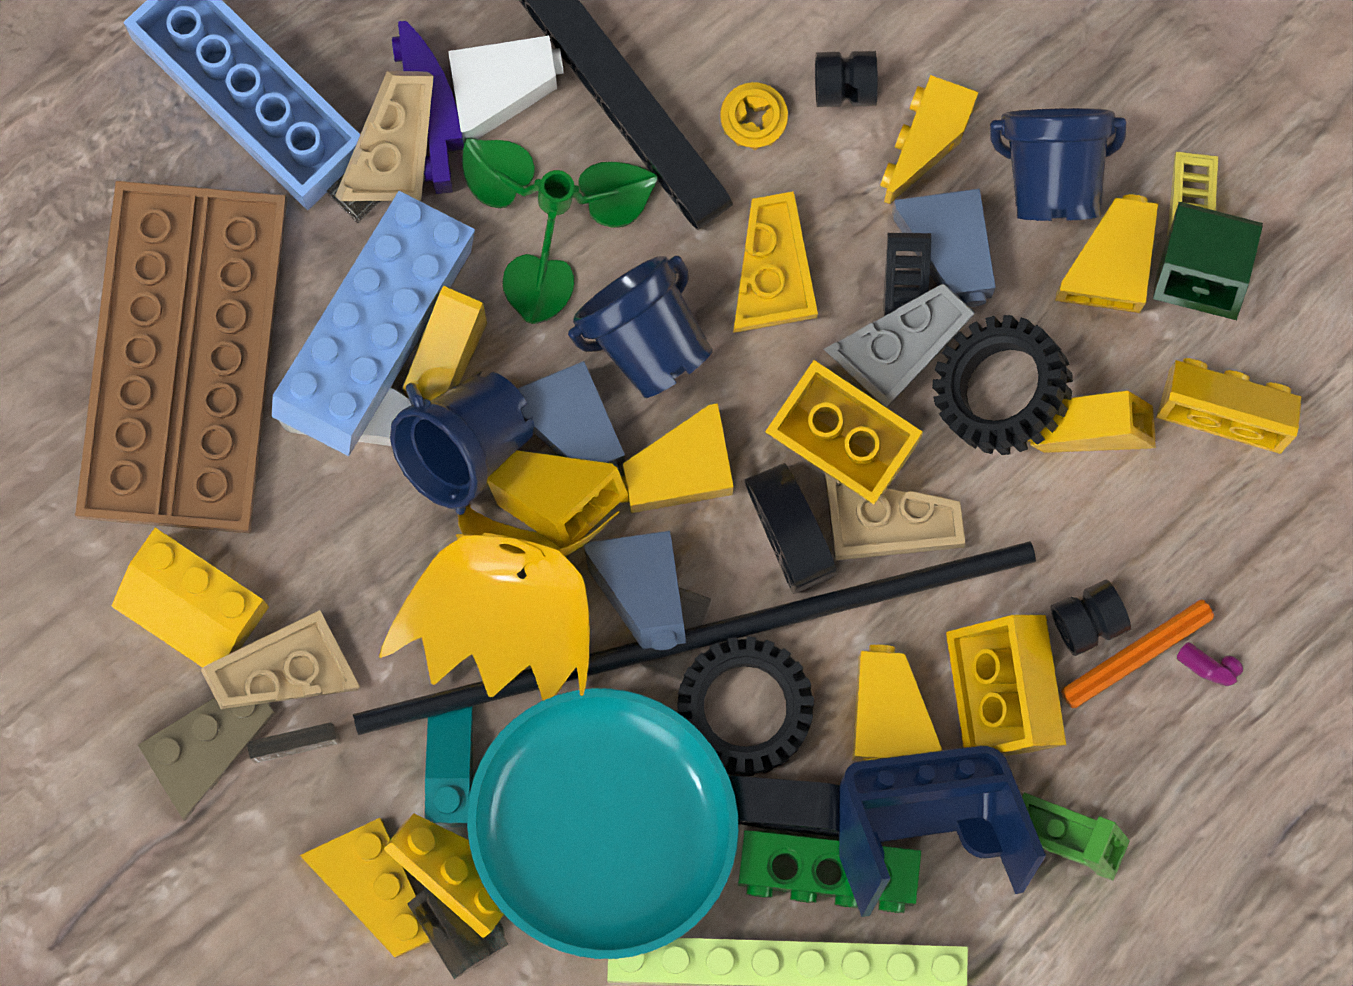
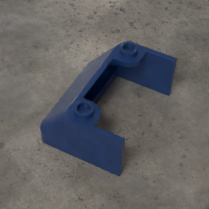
M975 746L859 761L847 768L840 782L839 857L861 917L871 915L890 880V875L884 862L885 853L881 844L883 841L957 831L963 847L973 856L985 859L1001 858L1015 894L1024 893L1046 857L1009 764L1004 755L995 748Z

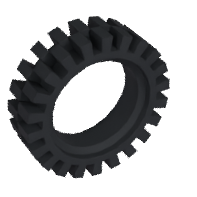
M1003 315V322L1001 323L995 316L985 318L987 327L983 328L977 321L968 325L972 332V335L966 337L961 331L953 338L960 344L955 350L946 345L942 354L948 361L946 364L937 361L935 371L941 376V379H933L932 388L939 394L933 398L935 406L942 411L939 413L942 420L969 446L974 449L978 446L984 453L993 454V450L996 449L1001 455L1011 454L1010 447L1014 446L1019 452L1028 450L1027 440L1032 439L1038 445L1045 440L1040 433L1045 427L1052 433L1058 427L1053 417L1055 414L1062 417L1065 416L1068 408L1062 401L1063 399L1071 400L1073 391L1068 387L1067 383L1073 382L1072 372L1066 367L1070 364L1067 357L1062 353V349L1038 325L1034 326L1030 320L1022 317L1018 322L1012 315ZM1000 351H1022L1032 356L1037 365L1038 383L1033 398L1027 406L1016 415L1001 420H987L974 415L968 403L967 391L972 373L978 365L987 357Z
M747 636L746 639L733 637L728 638L727 642L721 644L717 642L711 645L705 653L701 652L695 658L694 663L686 670L683 681L680 684L677 703L678 713L703 734L716 751L727 774L735 775L736 773L744 774V776H754L755 773L763 772L764 774L772 771L773 768L779 765L782 766L802 746L812 723L814 695L812 696L810 680L808 677L806 678L803 672L804 668L799 661H795L790 656L791 653L785 648L781 650L774 646V642L769 640L763 642L756 640V637ZM745 666L758 668L773 677L783 690L786 700V716L778 732L768 741L747 747L733 745L722 740L713 732L704 712V699L712 682L723 672Z

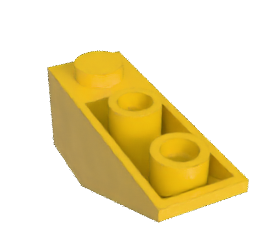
M932 75L929 77L926 88L917 86L909 110L916 112L912 125L903 124L895 144V148L902 150L897 164L888 163L880 184L881 187L887 188L884 199L885 203L891 204L961 143L979 92Z

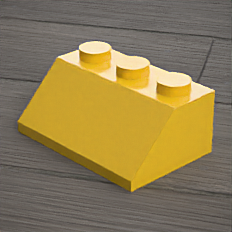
M1184 358L1182 362L1175 360L1168 372L1156 418L1279 454L1297 437L1301 396L1291 394V388L1272 382L1266 383V386L1249 381L1250 377L1237 371L1226 370L1222 374L1208 370L1206 363L1196 359Z
M815 360L812 361L765 431V433L873 505L899 473L923 435L921 430Z
M156 527L129 563L111 605L114 609L202 668L241 649L269 608L262 598Z
M1009 615L946 632L964 748L989 746L997 749L1004 756L1067 745L1046 615Z

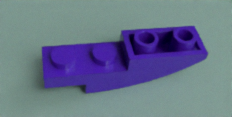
M399 21V36L392 37L394 61H402L403 71L429 72L434 76L427 137L430 156L425 157V182L433 181L436 194L452 193L448 152L460 151L464 148L453 93L442 68L425 41L407 21Z

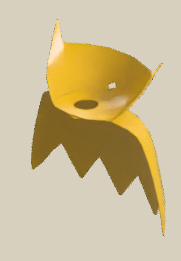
M469 504L463 515L458 514V526L463 536L442 549L423 572L395 617L381 646L379 658L393 654L408 643L422 638L431 684L436 685L460 662L473 655L488 697H494L528 666H531L542 700L556 696L576 667L580 696H583L589 665V609L583 577L566 556L587 544L620 512H616L588 536L582 537L572 545L560 548L538 532L523 530L493 521L471 508V504ZM524 568L527 576L524 579H520L517 574Z

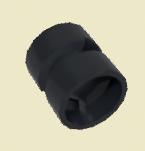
M839 51L816 52V106L840 107L844 100H849L852 106H876L878 96L876 51H852L848 58H843Z
M1107 579L1085 589L1082 600L1077 597H1068L1050 606L1057 630L1065 645L1074 656H1078L1097 646L1099 636L1109 641L1131 630V622L1126 608L1116 589Z

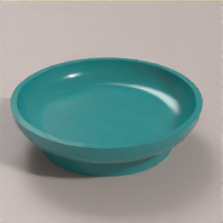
M591 688L585 689L583 696H580V690L558 694L537 703L513 719L494 739L480 761L470 790L467 810V831L474 865L482 884L497 907L515 926L528 936L560 952L579 957L594 959L634 957L654 951L683 936L709 912L719 898L729 878L737 851L739 830L736 799L729 776L714 748L698 729L673 709L646 696L623 690Z

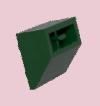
M1178 202L1156 272L1153 299L1237 321L1249 286L1263 223Z

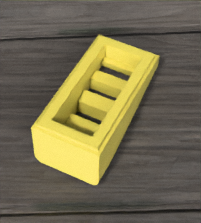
M1183 152L1175 153L1167 236L1178 202H1182V196L1203 198L1204 205L1187 204L1216 211L1218 156ZM1184 165L1207 167V175L1184 172ZM1183 181L1206 183L1205 190L1183 187Z

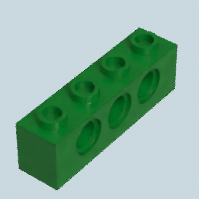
M744 830L738 886L747 887L746 895L772 898L773 890L791 892L790 900L816 903L817 896L835 897L834 905L858 908L839 857V841ZM883 846L885 853L884 862L890 875V880L877 902L879 903L878 910L905 913V906L913 907L916 904L921 850ZM788 856L795 861L797 873L791 879H779L772 871V862L777 857ZM832 861L838 865L841 871L839 882L833 885H826L818 879L816 868L821 862Z

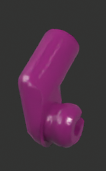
M1187 642L1177 654V660L1195 674L1223 686H1231L1237 683L1238 680L1236 678L1243 672V665L1233 656H1224L1219 664L1190 642Z

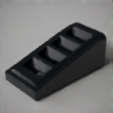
M931 233L887 234L883 294L884 316L929 292ZM896 251L921 252L920 256L896 255ZM895 268H919V271L895 270ZM895 285H918V287H894V286H895Z

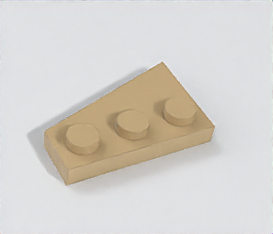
M423 71L386 72L335 197L340 201H393L398 191L421 201L434 77L432 74Z
M827 473L825 474L835 560L965 547L960 501L914 491L902 492L887 488L873 505Z
M320 610L201 669L221 709L357 691L360 688Z

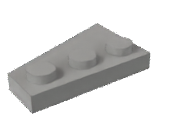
M941 284L846 338L824 348V350L883 406L888 408L976 313L946 284Z

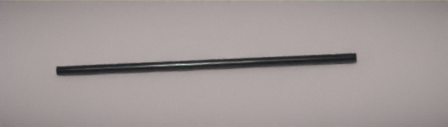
M1031 541L684 629L686 643L677 644L675 647L667 650L642 649L638 642H633L590 653L587 677L710 646L717 642H725L728 638H741L1036 562L1034 548ZM577 667L565 682L578 679ZM531 668L523 670L494 697H488L484 683L480 681L355 713L353 718L358 735L538 690L539 688Z

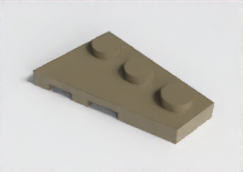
M214 697L138 745L184 821L195 810V806L206 793L212 790L222 778V774L238 755L245 751L272 719L275 712L269 703L221 709Z

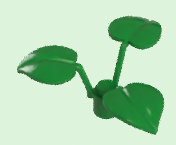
M467 138L463 148L462 167L464 177L471 193L477 200L490 207L506 208L512 204L517 193L526 197L538 191L539 207L548 214L541 258L539 259L530 254L516 257L507 265L502 279L503 292L507 301L525 322L531 324L542 323L555 317L567 305L573 293L574 275L571 267L561 260H548L556 216L567 212L574 198L579 204L589 203V214L595 222L610 228L627 226L641 215L657 182V176L644 168L620 162H600L589 166L580 174L578 186L574 185V181L569 174L561 170L550 171L542 179H536L534 184L528 186L533 180L535 168L531 155L520 145L504 140Z

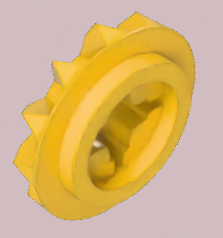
M751 82L739 85L729 92L722 103L720 119L725 135H728L737 146L749 147L755 151L759 147L772 146L784 134L788 121V109L783 97L774 88L763 83ZM745 103L755 112L766 110V113L761 117L763 130L759 126L756 127L753 122L742 124V121L747 117Z

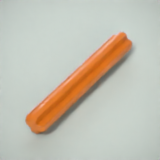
M1199 600L1065 686L1061 691L1065 701L1071 708H1077L1209 623L1215 617L1212 609L1204 600Z

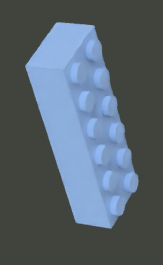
M147 0L123 22L131 39L307 211L343 177L360 134L222 0Z
M398 191L274 392L272 417L350 456L426 329L442 287H451L471 254L475 229Z

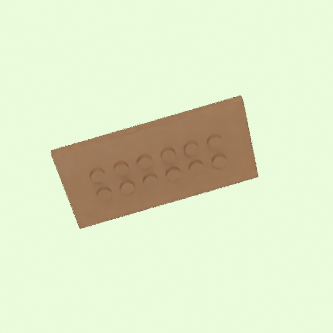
M125 181L115 182L75 516L78 519L250 534L287 209L286 195Z

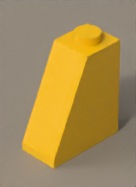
M1134 194L1115 198L1062 280L1056 292L1055 301L1140 313L1147 297L1158 204L1149 203L1146 197Z
M446 286L442 287L402 388L405 397L409 399L406 391L408 383L416 384L423 400L428 399L429 401L460 383L487 326V318L482 302Z
M1130 391L1073 397L1071 400L1063 399L1062 403L1068 410L1064 417L1057 414L1053 417V420L1058 425L1053 433L1045 427L1040 432L1045 439L1037 445L1032 439L1027 440L1030 442V446L1043 453L1156 448L1153 405Z
M718 403L706 406L623 463L624 476H621L628 495L621 503L629 502L631 513L733 495L734 486Z
M518 450L487 479V483L499 507L560 548L578 542L628 495L618 468L611 463Z
M869 645V651H861L858 656L852 761H867L943 751L906 655L895 653V647L890 645Z

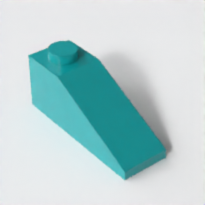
M473 706L428 717L425 819L441 827H467L469 794L473 783Z

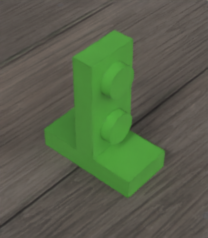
M1023 793V801L1044 850L1088 866L1097 875L1114 881L1130 842L1116 822L1100 816L1095 820L1028 793Z

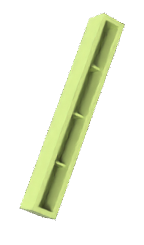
M678 938L668 945L645 954L608 959L607 981L608 983L692 986H967L968 947Z

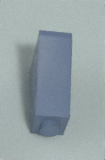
M980 189L895 200L892 209L893 220L902 233H931L930 275L937 286L946 284L969 307L983 305L986 303V299L992 298L996 286ZM915 252L917 256H920L921 252Z
M585 361L517 388L527 402V405L521 409L525 422L533 417V433L561 457L611 463L620 472L619 466L625 462V454Z
M670 531L593 541L584 545L589 573L642 649L667 650L675 647L677 644L686 643Z

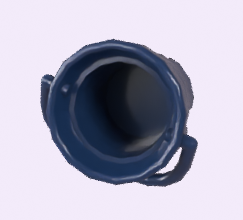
M1055 108L1010 111L1003 113L1001 120H993L990 123V140L995 151L1005 158L1011 159L1017 218L1036 221H1052V218H1066V221L1101 217L1105 158L1111 156L1122 147L1126 138V119L1115 117L1113 111L1106 109ZM1115 134L1114 140L1107 145V138ZM1001 136L1009 140L1010 148L1003 143Z
M677 255L671 259H668L666 256L654 257L615 279L578 310L573 319L575 326L568 332V336L575 346L584 352L604 350L635 388L641 392L644 398L655 396L677 383L675 378L685 371L688 374L692 373L713 352L712 347L707 342V338L681 295L688 283L689 275L684 261ZM585 338L595 339L596 341H586Z
M482 371L476 372L464 382L431 401L428 399L423 400L416 384L408 383L406 391L411 406L400 411L391 423L390 442L394 457L404 476L419 493L437 505L454 509L459 515L465 513L466 507L486 487L488 477L516 450L526 444L533 435V417L525 422L521 409L527 405L524 396L512 382L495 372H491L486 377L480 376Z

